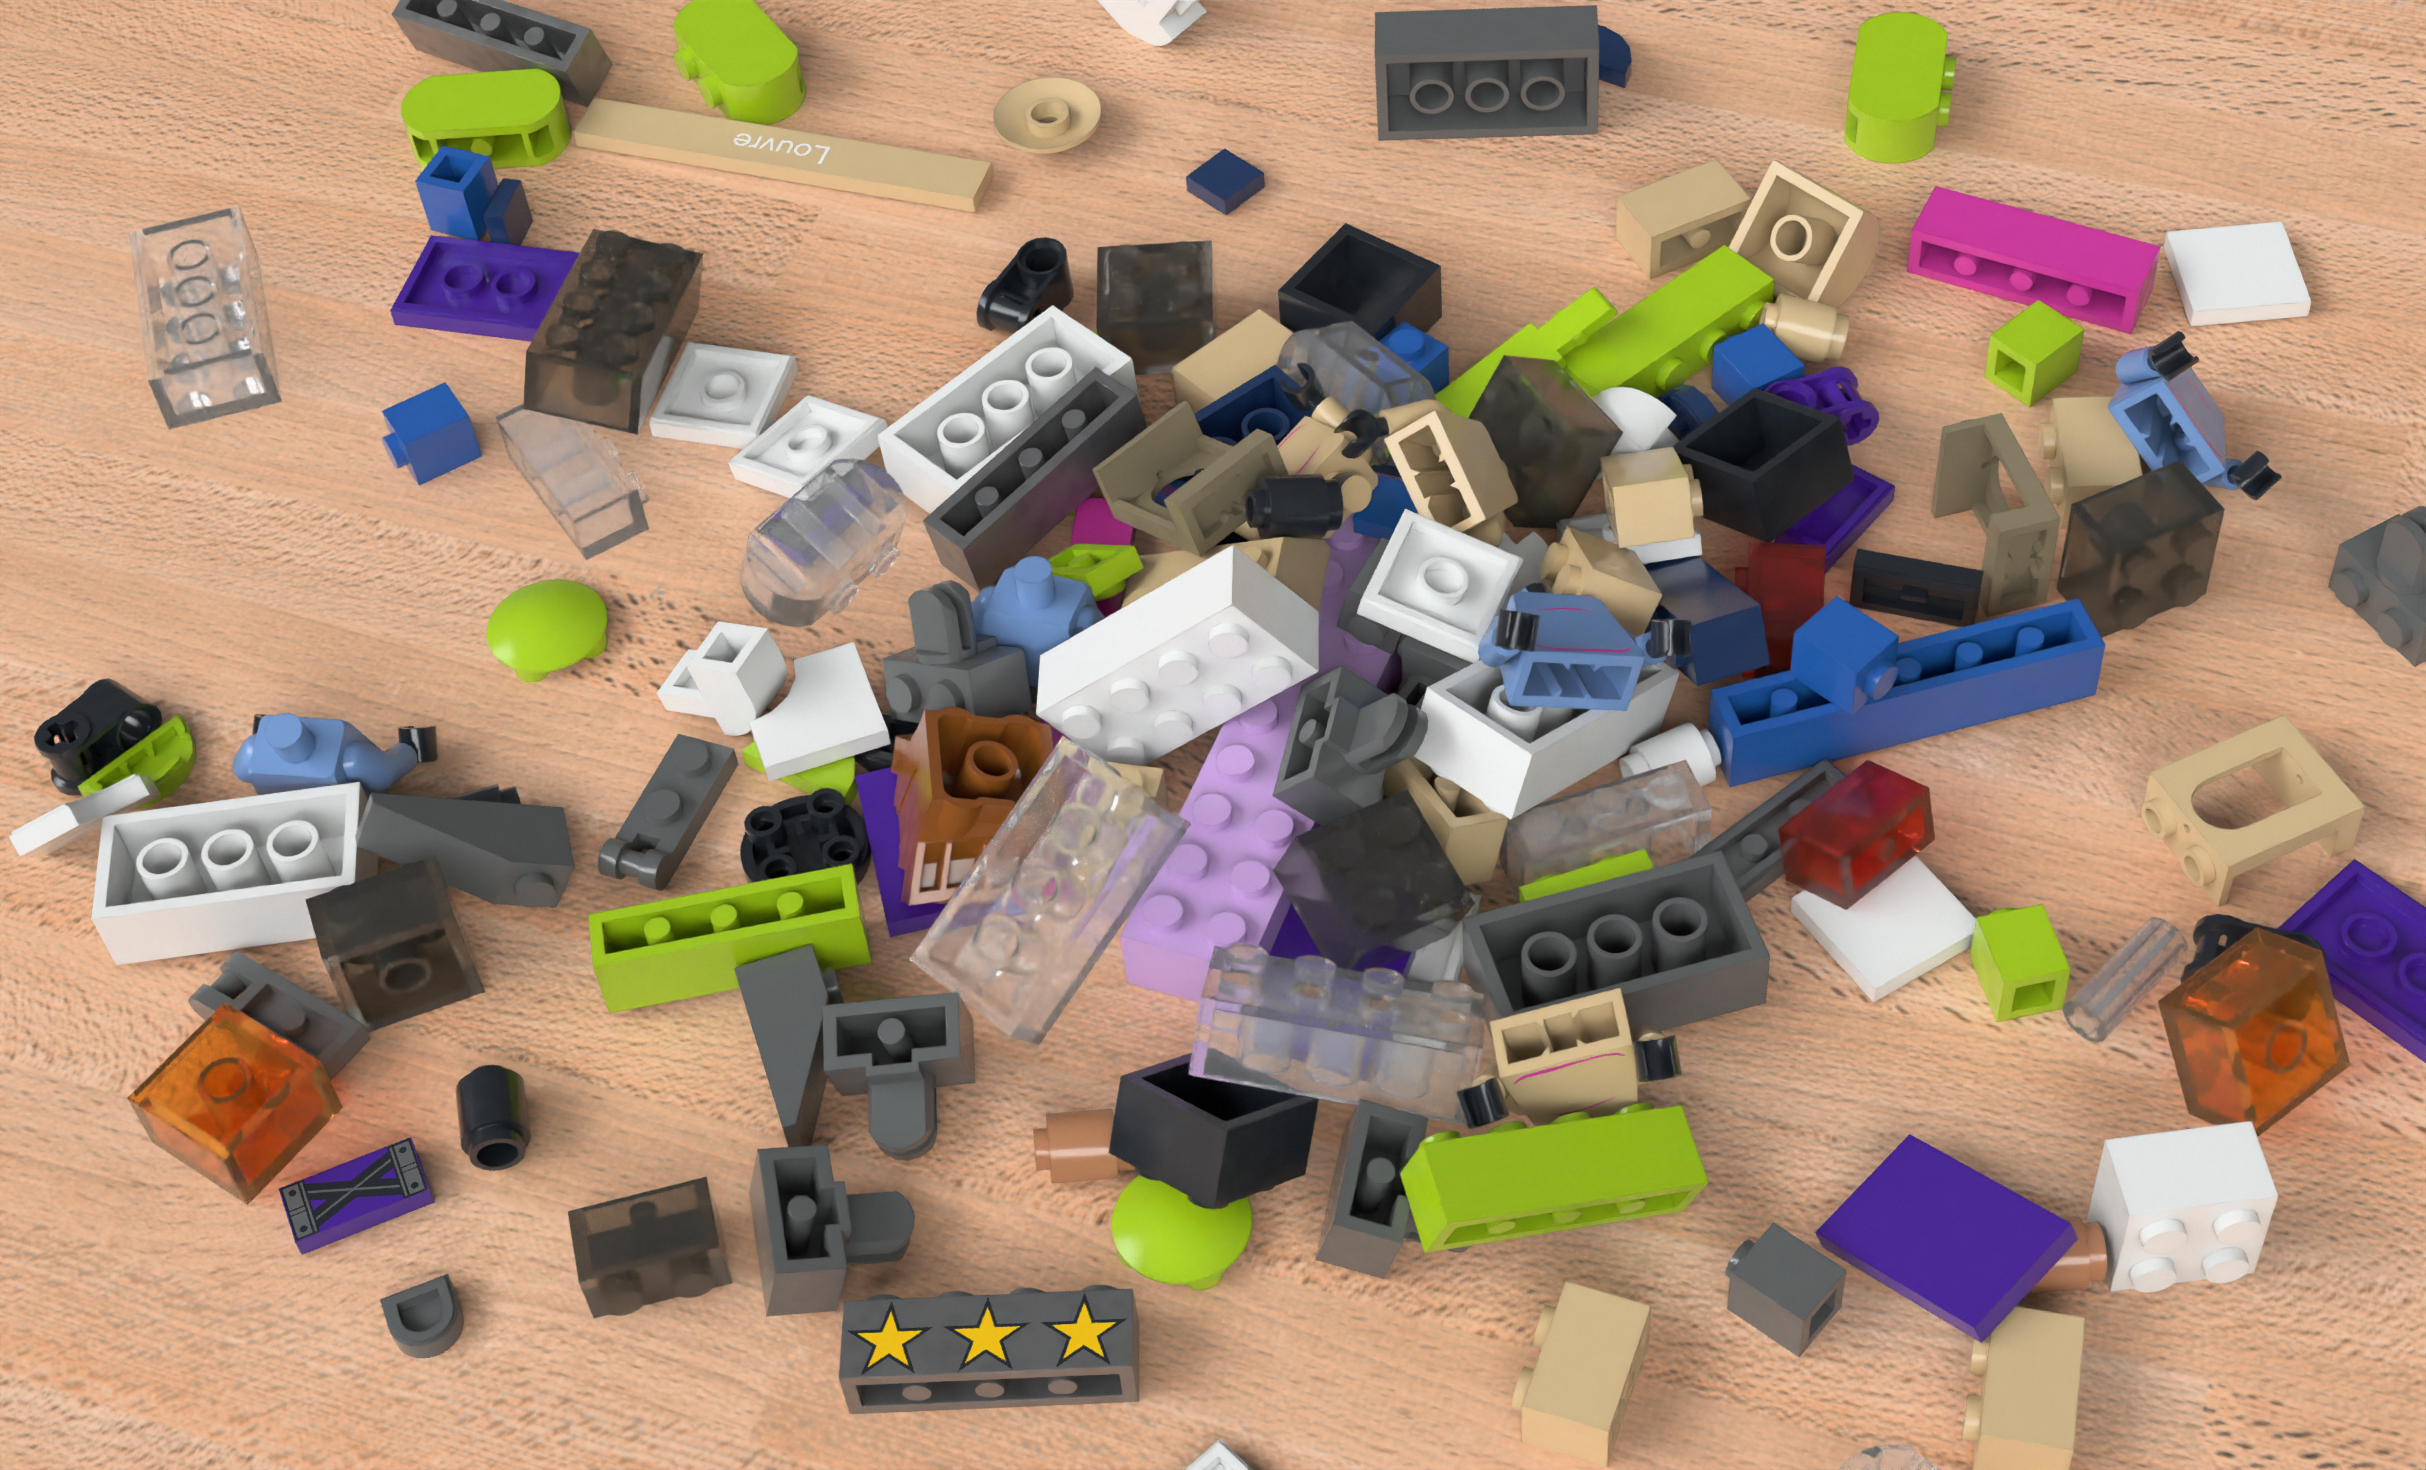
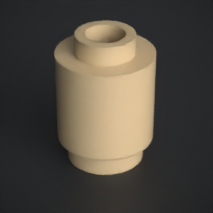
M1780 293L1775 304L1765 303L1758 325L1764 323L1798 359L1821 364L1824 359L1838 361L1847 338L1849 316L1837 313L1836 306Z

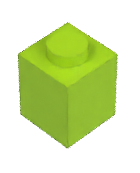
M2037 300L1990 335L1984 378L2028 407H2031L2077 372L2084 329L2067 316L2058 313L2040 300Z
M2043 904L2019 909L2006 907L1995 910L1989 915L1976 917L1970 959L1996 1022L2063 1009L2071 968Z

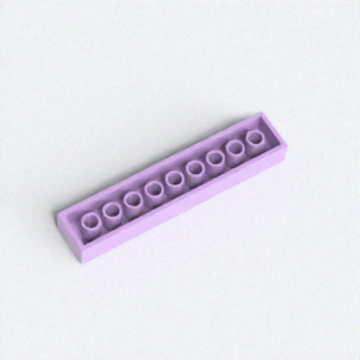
M1375 472L1377 476L1381 475L1403 482L1401 477ZM1354 512L1342 523L1339 530H1336L1330 538L1325 540L1331 550L1319 607V672L1223 723L1120 935L1126 978L1129 984L1243 1015L1306 867L1310 866L1319 869L1335 832L1332 833L1272 796L1301 686L1340 666H1344L1388 695L1398 694V688L1402 681V663L1397 650L1394 655H1391L1373 645L1360 642L1352 634L1337 627L1348 590L1380 541L1379 539L1354 532Z

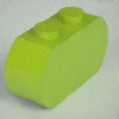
M693 0L677 14L673 25L679 49L673 53L676 66L686 81L693 79L699 86L703 99L711 109L718 107L726 118L730 120L768 126L788 118L801 107L806 97V85L802 78L798 48L753 0Z
M1892 12L1872 17L1859 26L1848 94L1844 142L1861 157L1880 163L1891 164L1917 160L1934 149L1936 127H1948L1952 93H1943L1941 90H1953L1957 57L1946 56L1948 32L1936 21L1919 14Z
M539 68L431 76L412 87L405 95L401 104V115L415 158L423 168L428 165L442 146L490 156L494 169L542 166L557 158L567 148L572 136V129L559 83L554 76Z

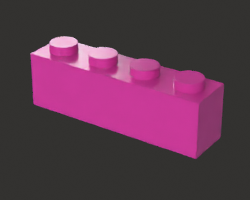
M1935 186L1912 228L1907 272L2027 306L2040 300L2067 317L2132 334L2153 290L2161 246Z

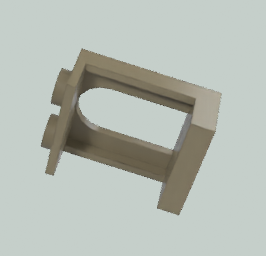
M1184 400L1092 469L1114 519L1200 557L1247 521L1245 512L1246 494L1248 490L1255 489L1260 476L1289 475L1272 434L1256 429L1233 447L1203 435L1190 403ZM1197 469H1204L1164 499L1166 507L1154 502L1158 492L1169 483L1185 476L1195 475L1194 472Z
M1999 413L1943 426L1931 512L1934 518L1973 510L1984 530L1987 539L1982 565L1984 574L1979 603L1986 617L2046 603L2061 518L2003 414ZM1999 460L2025 505L2024 507L2010 510L2007 506L1999 481Z

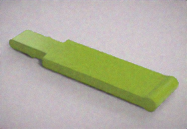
M1593 287L1564 309L1558 310L1550 320L1538 329L1530 322L1431 399L1441 402L1454 414L1479 421L1487 427L1566 367L1567 364L1563 356L1577 345L1584 344L1590 335L1613 319L1617 314V309L1596 287Z

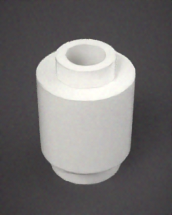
M1686 722L1632 746L1630 755L1619 760V768L1628 792L1639 806L1652 801L1655 805L1659 806L1715 781V766L1721 764V755L1713 736L1707 729L1698 731L1692 723Z

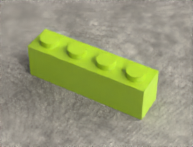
M1723 245L1598 329L1587 338L1584 344L1577 345L1564 355L1563 358L1567 366L1555 374V401L1574 414L1583 402L1612 387L1633 388L1657 399L1671 389L1684 384L1686 380L1709 364L1713 365L1715 345L1724 342L1733 335L1741 334L1758 326L1765 303H1773L1775 279Z
M852 864L588 914L593 969L609 1014L740 989L734 968L811 944L820 970L833 966L834 970L872 963L864 909Z
M1647 1102L1627 1106L1617 1111L1614 1115L1591 1118L1587 1112L1570 1113L1557 1118L1551 1124L1526 1128L1525 1123L1521 1121L1507 1122L1490 1129L1486 1134L1461 1137V1134L1457 1131L1440 1132L1427 1137L1419 1144V1148L1400 1173L1424 1253L1683 1212L1709 1183L1682 1105L1654 1109L1653 1105Z

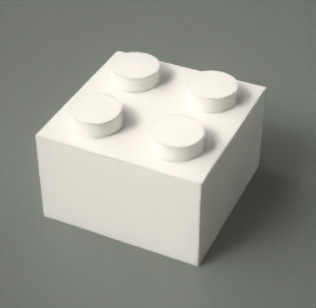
M2252 1121L2105 1140L2087 1219L2088 1222H2098L2103 1232L2107 1253L2106 1280L2110 1292L2135 1289L2139 1292L2151 1293L2166 1289L2174 1283L2204 1279L2213 1283H2227L2237 1280L2245 1274L2254 1273L2278 1194Z

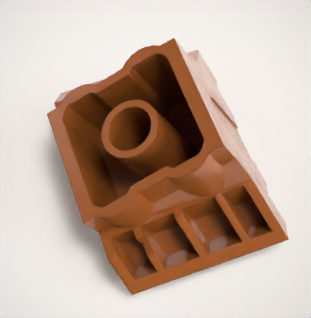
M946 707L938 711L925 709L915 733L896 736L891 772L897 775L893 806L896 807V814L899 818L900 845L898 867L905 870L901 901L909 906L932 902L943 904L955 899H980L985 897V895L999 893L1001 895H1010L1022 890L1051 887L1056 852L1053 829L1061 813L1051 725L1042 724L1040 720L1023 715L1012 714L1003 718L976 716L958 707Z

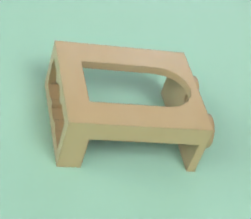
M2284 714L2150 772L2141 814L2148 831L2156 839H2162L2180 860L2182 869L2189 881L2197 887H2202L2213 902L2220 907L2227 904L2233 878L2315 841L2322 846L2330 857L2353 848L2366 806ZM2252 765L2288 807L2248 826L2237 829H2222L2206 823L2196 814L2192 806V797L2203 786Z

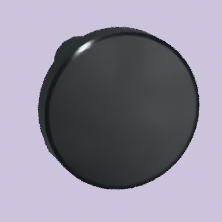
M823 788L813 792L811 795L789 798L772 806L757 807L747 815L744 821L746 832L741 843L740 857L748 884L852 864L857 885H859L870 866L872 853L865 822L855 809L845 803L842 793L835 789Z

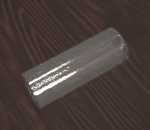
M2157 917L2147 919L2065 1003L2063 1014L2070 1027L2081 1037L2089 1041H2104L2187 954L2188 945L2182 933L2164 919Z

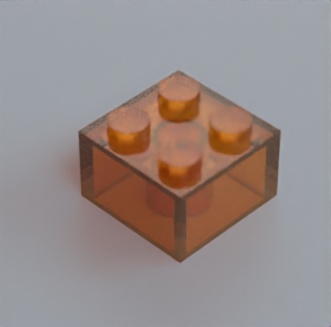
M2255 928L2157 1001L2188 1113L2210 1124L2222 1125L2252 1121L2256 1135L2259 1137L2350 1066L2322 951L2264 929Z
M226 1002L127 1097L152 1143L247 1205L343 1108L322 1062Z

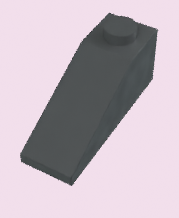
M371 793L355 835L358 847L492 904L519 905L530 908H556L574 868L563 807Z
M812 944L734 968L788 1147L811 1146L828 1079L824 1072L823 1005L844 1003L833 966L820 970Z

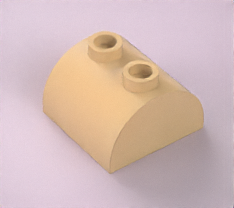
M1772 160L1728 248L1775 279L1774 296L1778 297L1780 293L1839 308L1852 295L1867 273L1877 250L1880 226L1878 219L1872 213L1785 163Z

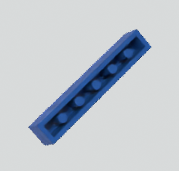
M2078 598L1898 643L1896 666L1899 671L1895 683L1885 696L1879 700L1870 699L1852 716L1790 675L1791 670L1712 689L1710 693L1708 731L1713 736L1720 751L1721 770L1729 787L1812 767L1824 758L1832 762L2096 695L2105 643Z

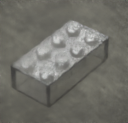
M240 206L129 232L147 378L168 429L201 423L206 420L282 402L259 257Z
M1062 736L909 960L950 992H959L967 1005L1009 1037L1040 1045L1192 823L1092 751Z
M1234 943L1227 948L1214 945L1201 995L1188 1075L1357 1105L1359 1100L1363 1099L1429 1119L1467 1125L1456 1091L1471 1088V1085L1478 1076L1483 1051L1486 994L1476 993L1470 986L1453 980H1438L1432 985L1405 980L1402 974L1386 968H1369L1364 972L1337 968L1334 962L1319 956L1304 955L1293 960L1270 956L1263 948L1247 943Z

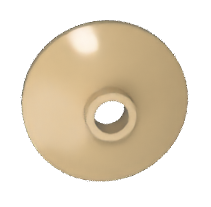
M1043 77L1023 82L1006 92L994 109L993 120L998 136L1009 146L1028 153L1048 154L1071 149L1090 138L1100 125L1102 108L1097 94L1087 85L1070 78Z

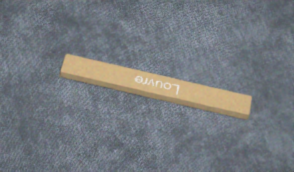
M602 98L593 99L573 131L576 145L579 147L976 213L994 178L992 162Z

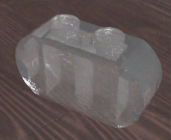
M1353 321L1298 331L1286 340L1279 354L1277 366L1301 387L1307 383L1297 364L1306 363L1310 365L1323 387L1324 397L1334 396L1349 412L1361 409L1379 418L1381 410L1425 399L1436 400L1429 380ZM1384 436L1378 437L1371 445L1373 457L1369 466H1396L1384 441Z
M838 459L829 464L749 533L746 553L743 556L740 569V582L744 595L751 606L765 618L781 625L793 627L813 625L826 612L830 611L836 615L845 609L859 591L857 585L870 574L875 578L882 576L896 562L901 553L897 549V545L906 521L907 507L904 494L898 483L885 470L867 461Z

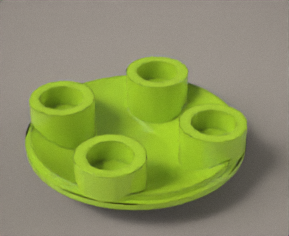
M563 579L539 581L516 590L496 607L487 625V641L493 655L502 664L514 669L516 676L520 680L538 682L546 678L550 672L570 667L584 658H594L602 654L608 644L605 633L608 625V613L602 598L593 589L582 583Z
M1138 1175L1125 1187L1117 1199L1112 1214L1111 1226L1117 1255L1123 1265L1132 1268L1137 1273L1153 1281L1173 1285L1186 1284L1195 1290H1205L1218 1284L1223 1277V1271L1229 1268L1243 1253L1251 1236L1253 1219L1248 1197L1232 1202L1222 1209H1207L1191 1203L1186 1194L1162 1181L1151 1180Z

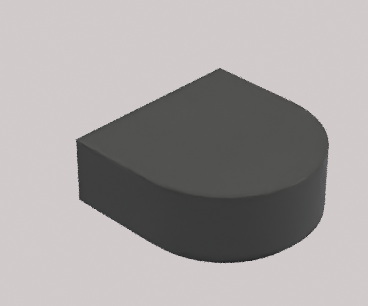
M448 1274L380 1299L389 1331L397 1347L410 1357L431 1358L438 1356L450 1349L462 1333L464 1318L454 1285Z

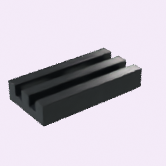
M1857 549L1853 564L1849 604L1861 609L1965 627L1976 622L1984 571Z

